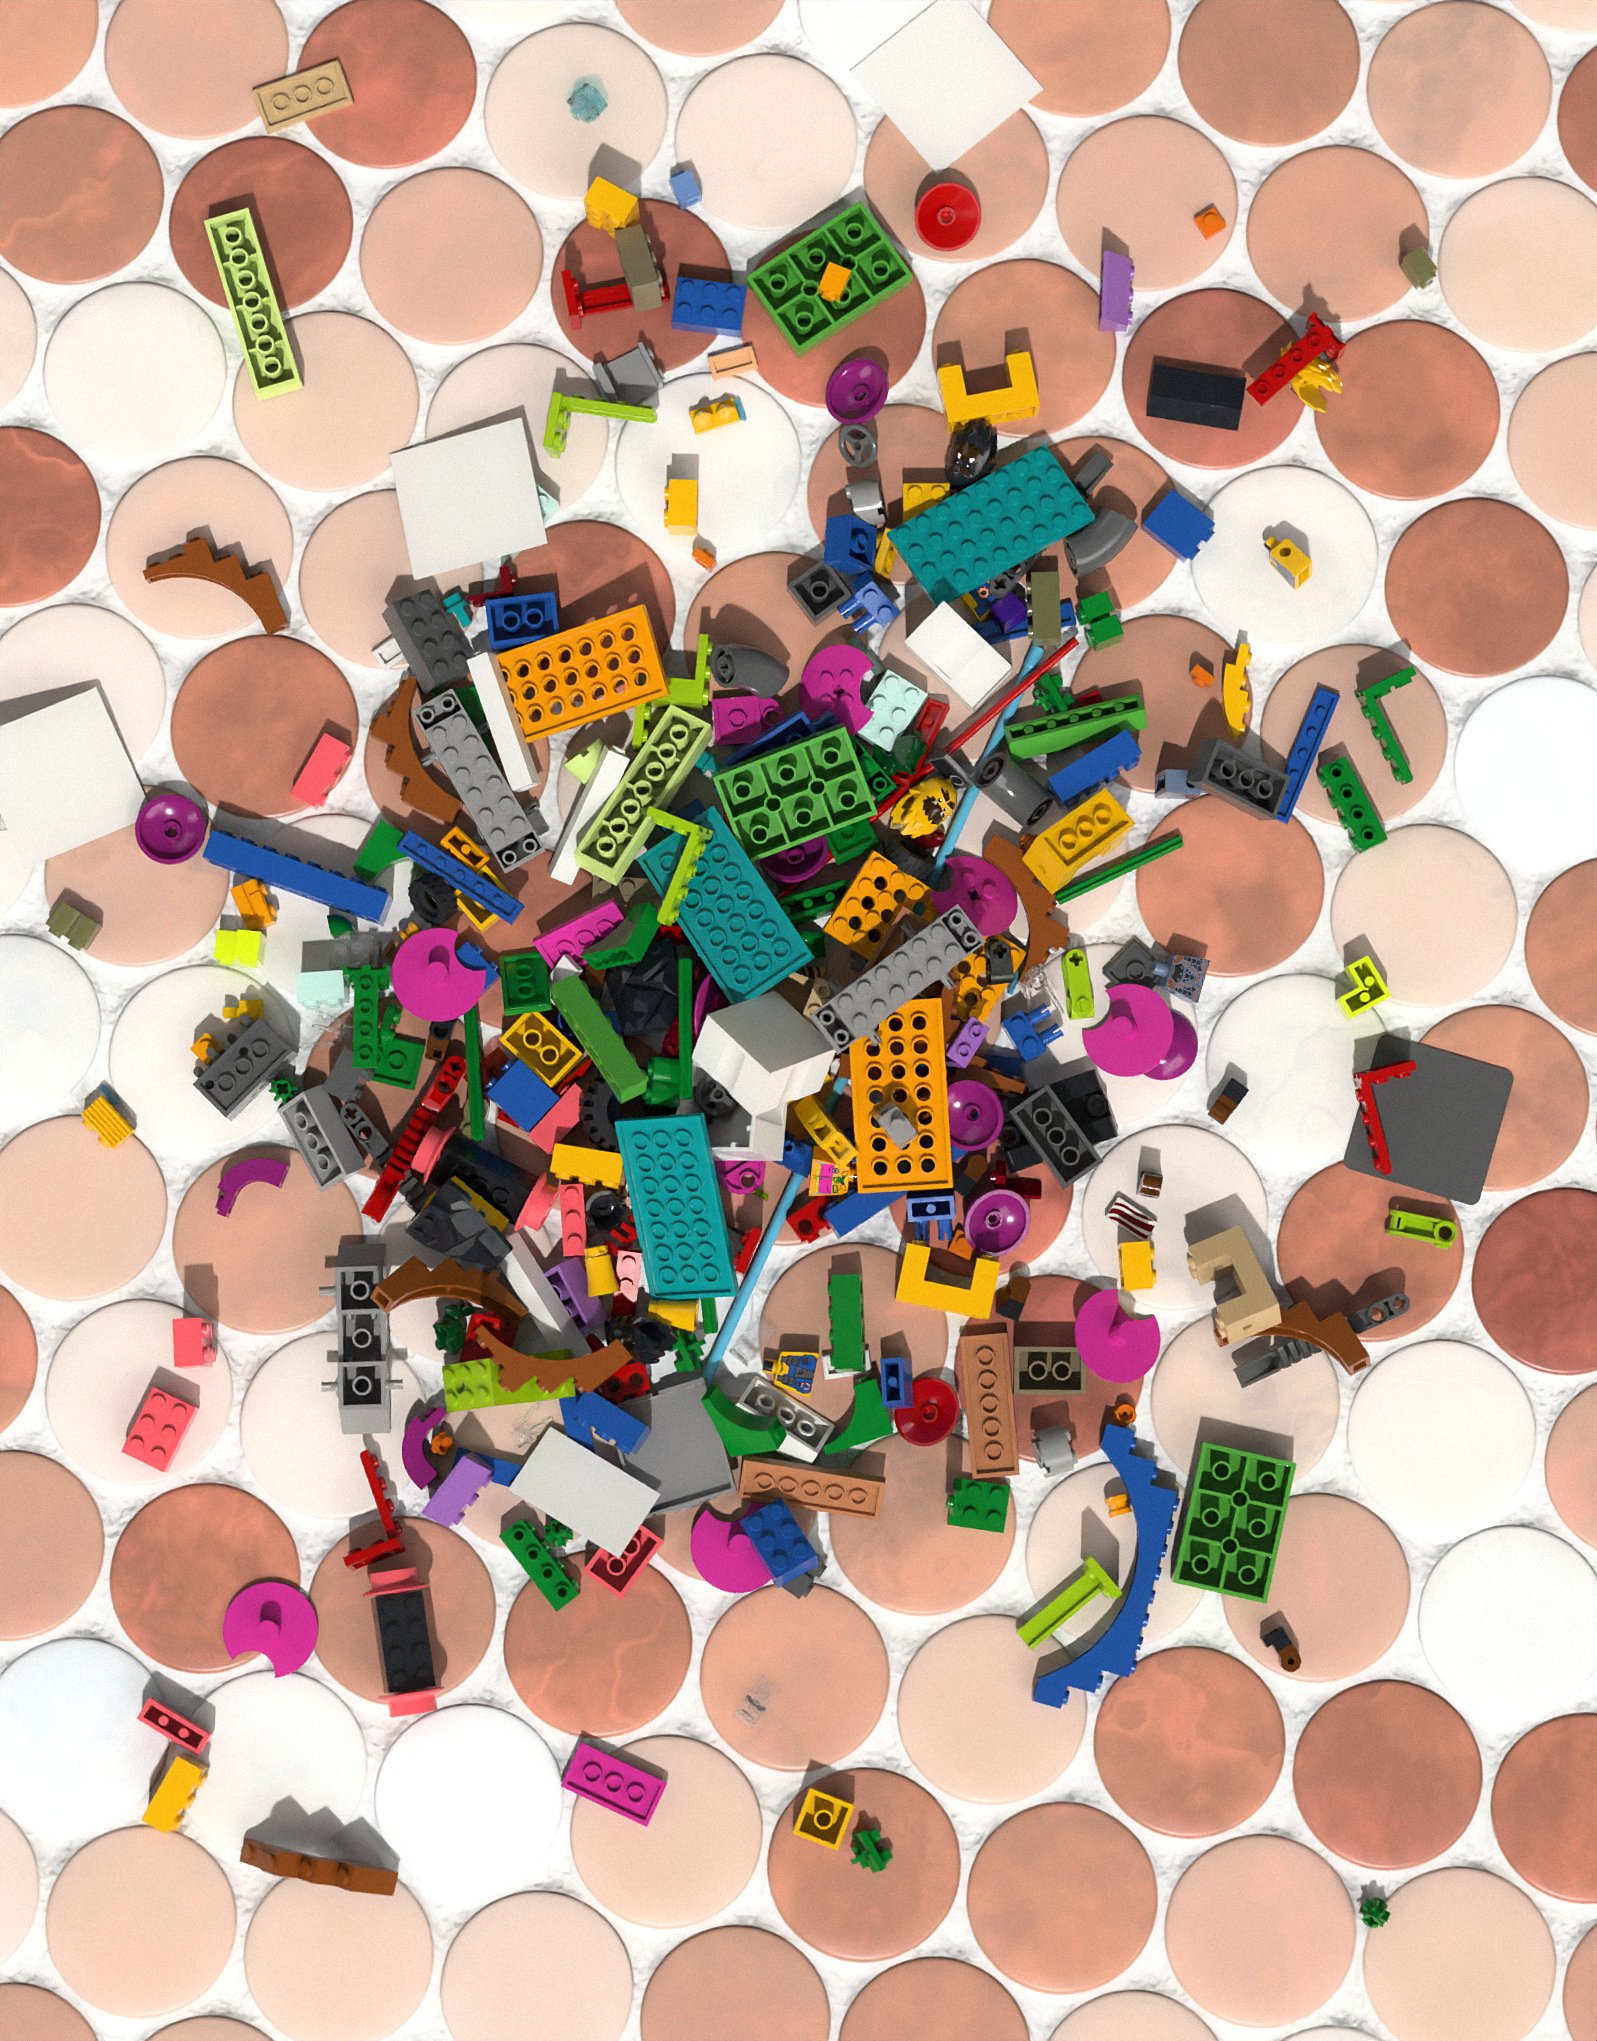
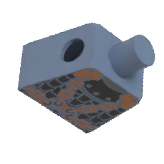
M1167 955L1165 962L1155 959L1151 965L1150 972L1160 976L1159 988L1187 1003H1198L1210 960L1181 955Z

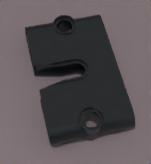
M1095 1069L1049 1084L1091 1145L1119 1136ZM1043 1087L1029 1091L1026 1097L1017 1095L1001 1101L1004 1109V1124L997 1140L1010 1174L1043 1163L1008 1114ZM1093 1100H1100L1102 1102L1103 1110L1101 1112L1092 1110L1091 1102ZM1004 1131L1013 1132L1015 1136L1014 1141L1011 1143L1004 1142L1002 1133Z

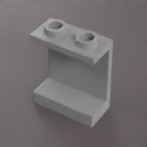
M642 342L637 344L638 349L604 366L601 363L592 366L593 373L609 403L616 404V401H624L632 404L663 388L662 380L665 377L660 367L655 368L651 360L654 359V356L649 346L645 348Z

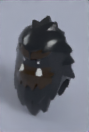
M984 418L975 423L970 421L963 432L961 431L957 435L954 443L950 445L947 465H945V475L952 490L956 489L960 492L990 475V471L997 464L994 461L997 453V434L993 435L990 425L986 426Z
M619 1314L610 1319V1321L605 1322V1340L607 1345L618 1339L633 1357L631 1360L642 1365L660 1362L658 1358L665 1356L664 1351L672 1350V1345L678 1342V1338L672 1333V1329L668 1325L648 1317H632V1314L626 1316Z

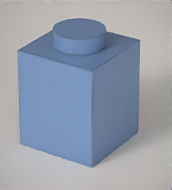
M681 170L672 175V178L669 179L670 188L681 210L702 201V194L690 170L686 172Z

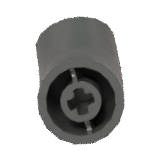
M1099 507L1094 521L1063 538L1064 552L1074 577L1079 579L1087 576L1113 560L1132 539L1138 525L1116 511Z
M743 643L721 644L713 649L710 657L711 672L715 681L721 687L745 689L760 699L774 696L783 688L789 678L790 669L788 665L772 653L757 646Z
M1002 752L995 753L987 758L975 775L974 784L976 788L1024 829L1034 826L1046 814L1054 801V795Z

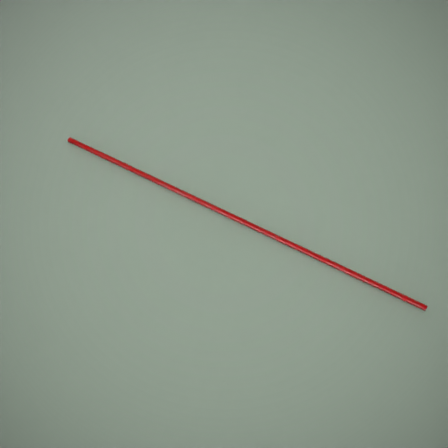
M1072 637L944 748L943 751L951 756L1079 644L1077 639ZM929 762L920 769L912 787H915L934 770ZM902 785L876 808L878 814L867 818L870 825L905 796L910 788ZM830 849L825 864L833 858ZM808 879L789 883L775 898L780 900L792 894ZM703 960L697 963V972L692 977V980L707 968ZM622 1031V1038L625 1040L628 1036H624ZM588 1058L552 1091L559 1097L561 1091L568 1084L572 1086L595 1066L592 1059Z

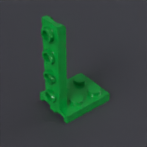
M1413 666L1405 668L1355 693L1358 702L1362 704L1360 709L1366 720L1369 719L1373 726L1371 732L1374 738L1380 740L1383 746L1381 752L1387 762L1390 761L1394 768L1391 771L1395 780L1401 782L1402 785L1411 782L1413 775L1375 699L1391 693L1390 688L1393 686L1397 689L1411 683V677L1417 674Z
M343 965L342 975L348 987H352L354 990L353 1068H378L379 990H388L389 986H393L391 966L371 967V965H362V967H348Z
M954 1478L952 1494H947L945 1508H949L947 1525L1004 1533L1011 1486Z

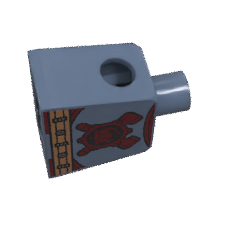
M1165 769L1155 775V799H1194L1201 793L1207 792L1187 783L1191 772L1188 770Z

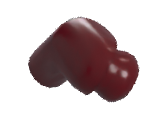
M936 830L927 836L910 837V840L926 850H930L944 843L945 834L941 830Z

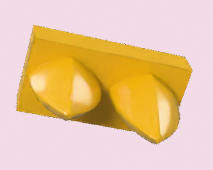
M733 398L689 412L695 435L740 422Z
M885 528L884 532L877 533L876 541L878 554L876 553L874 574L886 580H889L897 550L887 537V532L892 530L890 528Z

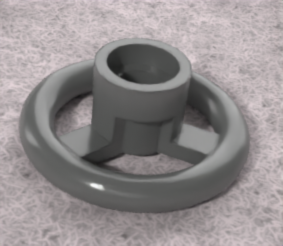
M860 423L848 424L841 430L838 444L843 458L854 467L865 468L870 466L875 461L878 453L877 441L872 431ZM851 430H859L863 433L853 437L848 432ZM845 440L851 444L855 452V459L848 453ZM871 450L870 456L863 461L862 453Z
M706 1074L697 1084L695 1091L696 1103L700 1110L708 1116L718 1118L725 1117L734 1112L739 1103L726 1095L725 1087L717 1080L707 1087V1095L702 1097L704 1086L713 1079L709 1074ZM716 1090H721L719 1097H714ZM712 1101H722L729 1107L718 1111L710 1109L705 1104Z

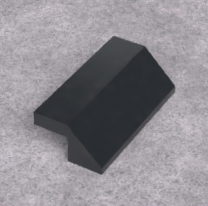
M1155 363L1146 416L1238 431L1247 378Z

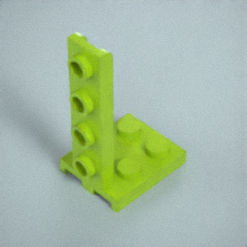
M553 392L543 447L551 458L560 459L561 452H565L566 439L564 436L565 430H569L571 418L568 416L569 412L650 424L657 422L658 414L652 406L645 404L634 407L624 401H616V404L607 403V400L602 398L586 400L581 395L572 394L571 397H566L562 393Z
M649 806L646 815L653 817L651 822L689 837L657 917L658 922L672 926V923H675L678 919L680 903L688 894L687 886L690 878L692 879L696 874L698 858L703 855L706 849L705 841L706 839L710 840L713 831Z
M1088 1555L1081 1561L1085 1565L1082 1568L1085 1572L1084 1575L1016 1631L1031 1650L1100 1592L1106 1598L1111 1597L1115 1600L1123 1594L1092 1556Z

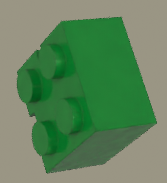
M1107 591L1081 600L1077 609L1078 613H1075L1079 625H1084L1086 634L1084 636L1088 647L1093 646L1095 652L1121 642L1124 635L1117 615L1110 616L1109 612L1114 611Z

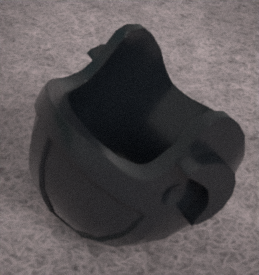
M595 1190L585 1202V1211L588 1216L586 1221L591 1228L594 1226L600 1230L615 1228L623 1219L625 1214L624 1207L627 1204L621 1196L618 1197L612 1190Z

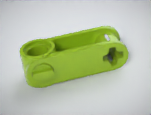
M1073 949L1063 956L1061 960L1068 1018L1070 1020L1093 1018L1095 1006L1091 993L1086 956L1081 950ZM1073 957V960H1077L1078 963L1074 965V962H1070L1069 959Z
M1397 1210L1389 1211L1391 1218L1389 1228L1385 1231L1386 1234L1435 1244V1247L1446 1250L1449 1247H1453V1242L1457 1237V1223H1454V1219L1445 1217L1436 1219ZM1441 1227L1449 1229V1239L1444 1240L1439 1236L1438 1231Z

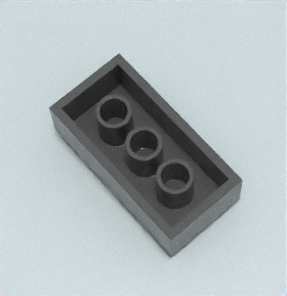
M430 589L395 601L382 613L387 626L425 695L460 682L470 673L466 661L468 659Z
M1216 738L1203 739L1187 783L1258 820H1275L1291 777Z
M1048 1084L1008 1113L1063 1190L1103 1162Z

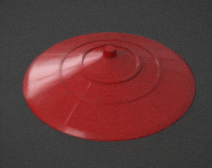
M954 182L940 183L931 187L923 194L915 210V227L918 235L926 245L943 252L955 251L970 243L977 234L981 223V207L977 197L964 185Z
M924 1377L913 1382L914 1408L895 1409V1425L899 1434L907 1442L916 1446L935 1445L948 1437L955 1428L960 1412L959 1399L952 1386L942 1379Z

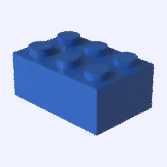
M678 277L672 315V329L741 338L747 286Z
M554 592L485 601L492 652L516 649L560 633Z
M585 1391L572 1410V1413L576 1416L574 1420L588 1430L592 1426L596 1429L594 1433L608 1443L611 1439L616 1442L614 1446L627 1455L630 1452L636 1455L651 1433V1430L646 1425L593 1391L590 1394H587Z
M782 1498L740 1520L743 1534L750 1539L751 1547L777 1589L818 1566L817 1554Z

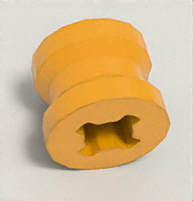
M410 921L407 928L400 929L397 933L406 942L413 935L421 931L413 921Z
M1127 1493L1104 1499L1105 1504L1109 1506V1518L1132 1511L1131 1507L1127 1504Z

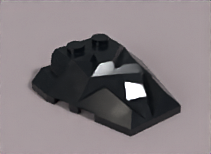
M668 938L652 940L641 961L606 968L605 980L624 1036L671 1030L679 1012V960L682 958L692 960V977H694L697 972L698 953L695 948L685 944L675 945L673 940Z
M448 1179L438 1189L429 1204L419 1214L416 1213L403 1229L423 1246L451 1256L464 1264L490 1274L514 1247L496 1226H489L484 1220L486 1214L482 1209L477 1212L470 1203L472 1197L469 1193L451 1179Z

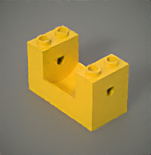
M1015 350L1006 356L1004 369L1008 388L967 396L961 364L947 363L937 370L936 382L947 434L963 431L970 421L975 423L981 418H984L986 426L1038 416L1040 402L1029 351Z
M1104 788L1037 836L1022 860L1052 895L1068 884L1077 870L1099 854L1103 858L1120 846L1135 825V822L1108 790Z
M913 1240L912 1244L907 1243L895 1301L982 1320L989 1319L1000 1263L996 1262V1257L982 1255L981 1259L977 1258L975 1260L970 1288L966 1290L924 1281L931 1248L926 1247V1242Z

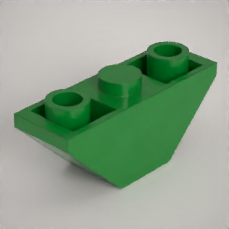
M851 735L849 738L870 794L879 802L895 789L896 785L858 740Z

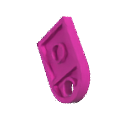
M756 696L712 699L716 747L748 743L775 725L769 724L765 719L769 712L778 714V722L784 719L781 706L771 697L760 699Z
M713 1161L718 1179L728 1191L734 1194L746 1195L754 1192L761 1186L765 1178V1165L763 1161ZM750 1174L755 1178V1183L752 1187L746 1188L741 1184V1179L744 1175Z

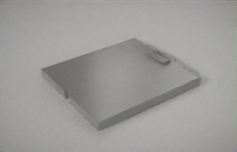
M705 1377L658 1391L659 1395L653 1396L650 1393L614 1404L651 1430V1433L636 1455L632 1452L627 1455L617 1448L623 1471L661 1494L644 1520L652 1518L654 1514L662 1515L672 1511L677 1513L700 1506L702 1502L718 1498L717 1495L719 1494L724 1496L738 1491L726 1447L701 1402L702 1397L709 1388Z

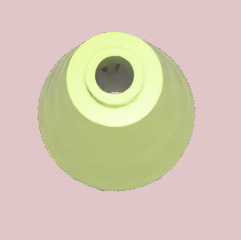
M600 738L595 739L563 764L565 769L585 786L605 746Z

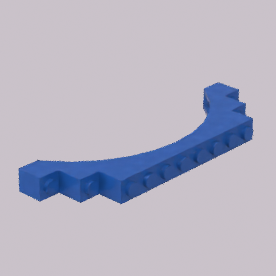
M1105 1424L1099 1446L1118 1471L1131 1500L1136 1521L1137 1557L1134 1576L1127 1597L1109 1629L1090 1649L1069 1664L1038 1677L1032 1698L1034 1702L1061 1709L1062 1704L1066 1705L1070 1691L1066 1690L1067 1686L1095 1693L1096 1689L1101 1688L1104 1675H1100L1101 1670L1128 1678L1130 1673L1134 1674L1137 1665V1660L1134 1659L1136 1650L1140 1651L1143 1636H1140L1141 1629L1147 1626L1150 1614L1146 1613L1148 1603L1152 1604L1154 1601L1156 1590H1152L1154 1580L1158 1581L1160 1578L1162 1567L1158 1565L1160 1557L1165 1558L1168 1544L1164 1542L1166 1534L1171 1535L1174 1521L1170 1519L1172 1511L1177 1512L1180 1498L1176 1497L1177 1492L1150 1485L1151 1480H1156L1158 1467H1155L1156 1461L1129 1454V1450L1134 1451L1137 1437L1133 1436V1430Z

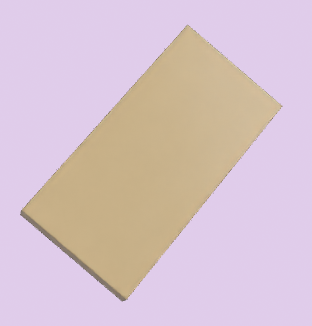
M338 60L251 90L268 135L354 104Z

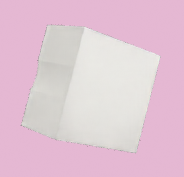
M945 601L904 641L906 650L972 714L1012 675V666Z
M774 990L707 1014L691 1058L713 1079L721 1083L731 1096L752 1116H756L777 1108L785 1102L798 1100L819 1092L835 1055V1050L812 1024Z
M693 1059L692 1098L689 1100L679 1098L676 1115L703 1113L696 1103L695 1091L699 1081L708 1073ZM715 1079L706 1083L702 1091V1097L707 1095V1087L715 1083ZM726 1089V1095L732 1100H734V1098ZM716 1090L714 1097H719L721 1090ZM712 1101L705 1104L710 1109L718 1111L729 1107L722 1101ZM787 1102L756 1116H752L741 1104L738 1105L734 1112L725 1117H711L704 1113L713 1161H782Z

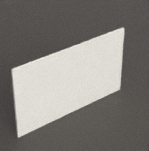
M549 1427L508 1489L617 1558L621 1556L661 1495L646 1486L645 1483L643 1484L552 1427Z

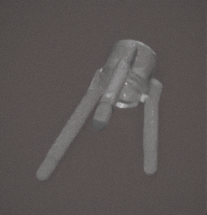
M1033 966L1025 972L1026 979L1022 981L1026 991L1028 1012L1033 1010L1031 987L1036 991L1045 989L1058 1012L1063 1014L1064 1011L1053 992L1057 991V988L1045 974L1043 967Z
M311 1010L312 1013L339 1024L336 1025V1028L312 1024V1027L315 1029L335 1033L334 1039H338V1041L299 1043L298 1046L300 1048L346 1047L347 1043H353L354 1025H350L349 1021L338 1019L322 1011Z
M541 1401L537 1402L520 1421L513 1425L515 1429L510 1432V1435L519 1448L525 1444L529 1446L541 1440L545 1433L535 1436L534 1432L553 1420V1417L549 1416L533 1427H530L528 1424L523 1425L541 1406ZM565 1426L555 1428V1430L562 1432L565 1430Z

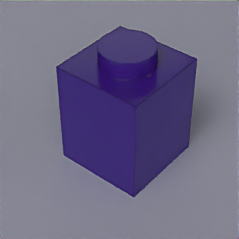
M1010 592L990 607V619L1006 634L1027 619L1026 603L1022 598H1017Z

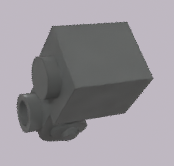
M817 1554L818 1566L781 1587L798 1599L801 1596L806 1598L814 1587L810 1584L814 1577L820 1578L828 1566L822 1562L821 1556Z

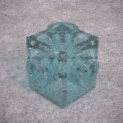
M588 83L575 90L566 101L571 107L569 110L571 115L577 121L581 119L588 124L597 119L600 113L608 106L598 90Z

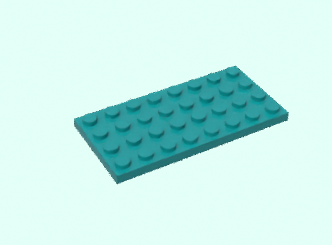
M1043 444L887 532V537L934 607L937 608L943 601L947 604L1091 523L1095 520V515L1046 444Z
M713 805L690 821L713 831L710 840L706 839V849L703 855L698 858L696 874L692 879L690 878L687 886L688 894L681 901L678 908L680 912L677 922L731 1005H735L760 996L815 957ZM674 832L637 858V861L663 901L689 839L688 836L678 832Z
M704 1113L617 1119L614 1123L640 1249L643 1250L642 1258L651 1300L737 1296L740 1291L735 1266L732 1265L733 1256Z

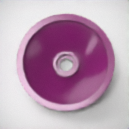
M866 358L854 359L843 364L833 374L826 389V406L831 416L840 423L848 425L855 423L863 424L878 414L885 404L889 392V380L885 370L875 361Z
M163 795L149 801L140 811L135 824V836L140 849L153 861L166 865L180 864L192 858L201 848L206 834L205 820L199 808L189 799L178 795ZM172 828L177 830L174 836L169 835V830Z
M821 835L760 859V863L765 873L777 881L786 883L803 881L816 874L825 864L829 853L828 842L825 835Z
M1172 1011L1170 1012L1174 1023V1034L1170 1049L1155 1068L1143 1074L1154 1080L1166 1081L1183 1075L1192 1066L1197 1056L1198 1039L1194 1028L1187 1019Z
M962 1080L950 1085L947 1088L950 1144L966 1151L980 1150L992 1144L999 1136L1004 1124V1109L996 1092L988 1085L976 1080ZM974 1109L978 1111V1117L973 1115Z
M995 1188L983 1192L972 1201L965 1213L963 1232L966 1241L976 1252L982 1255L998 1257L1010 1253L1023 1242L1029 1231L1031 1220L1029 1207L1019 1194L1009 1189ZM993 1214V1218L988 1220L989 1216Z

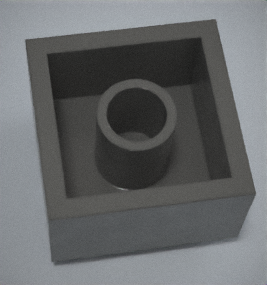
M824 559L787 585V592L814 628L837 612V607L852 596L831 566L824 563Z
M344 1047L322 1089L347 1103L359 1102L365 1092L362 1089L366 1081H371L376 1069L353 1068V1051Z

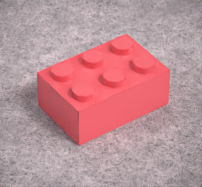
M201 1317L172 1319L174 1367L183 1369L213 1367L212 1362H216V1349L212 1348L211 1338H215V1325L211 1324V1320Z
M153 1387L121 1452L162 1472H168L199 1408L159 1388Z
M641 1524L619 1558L600 1547L583 1572L617 1597L623 1599L661 1547L664 1540Z

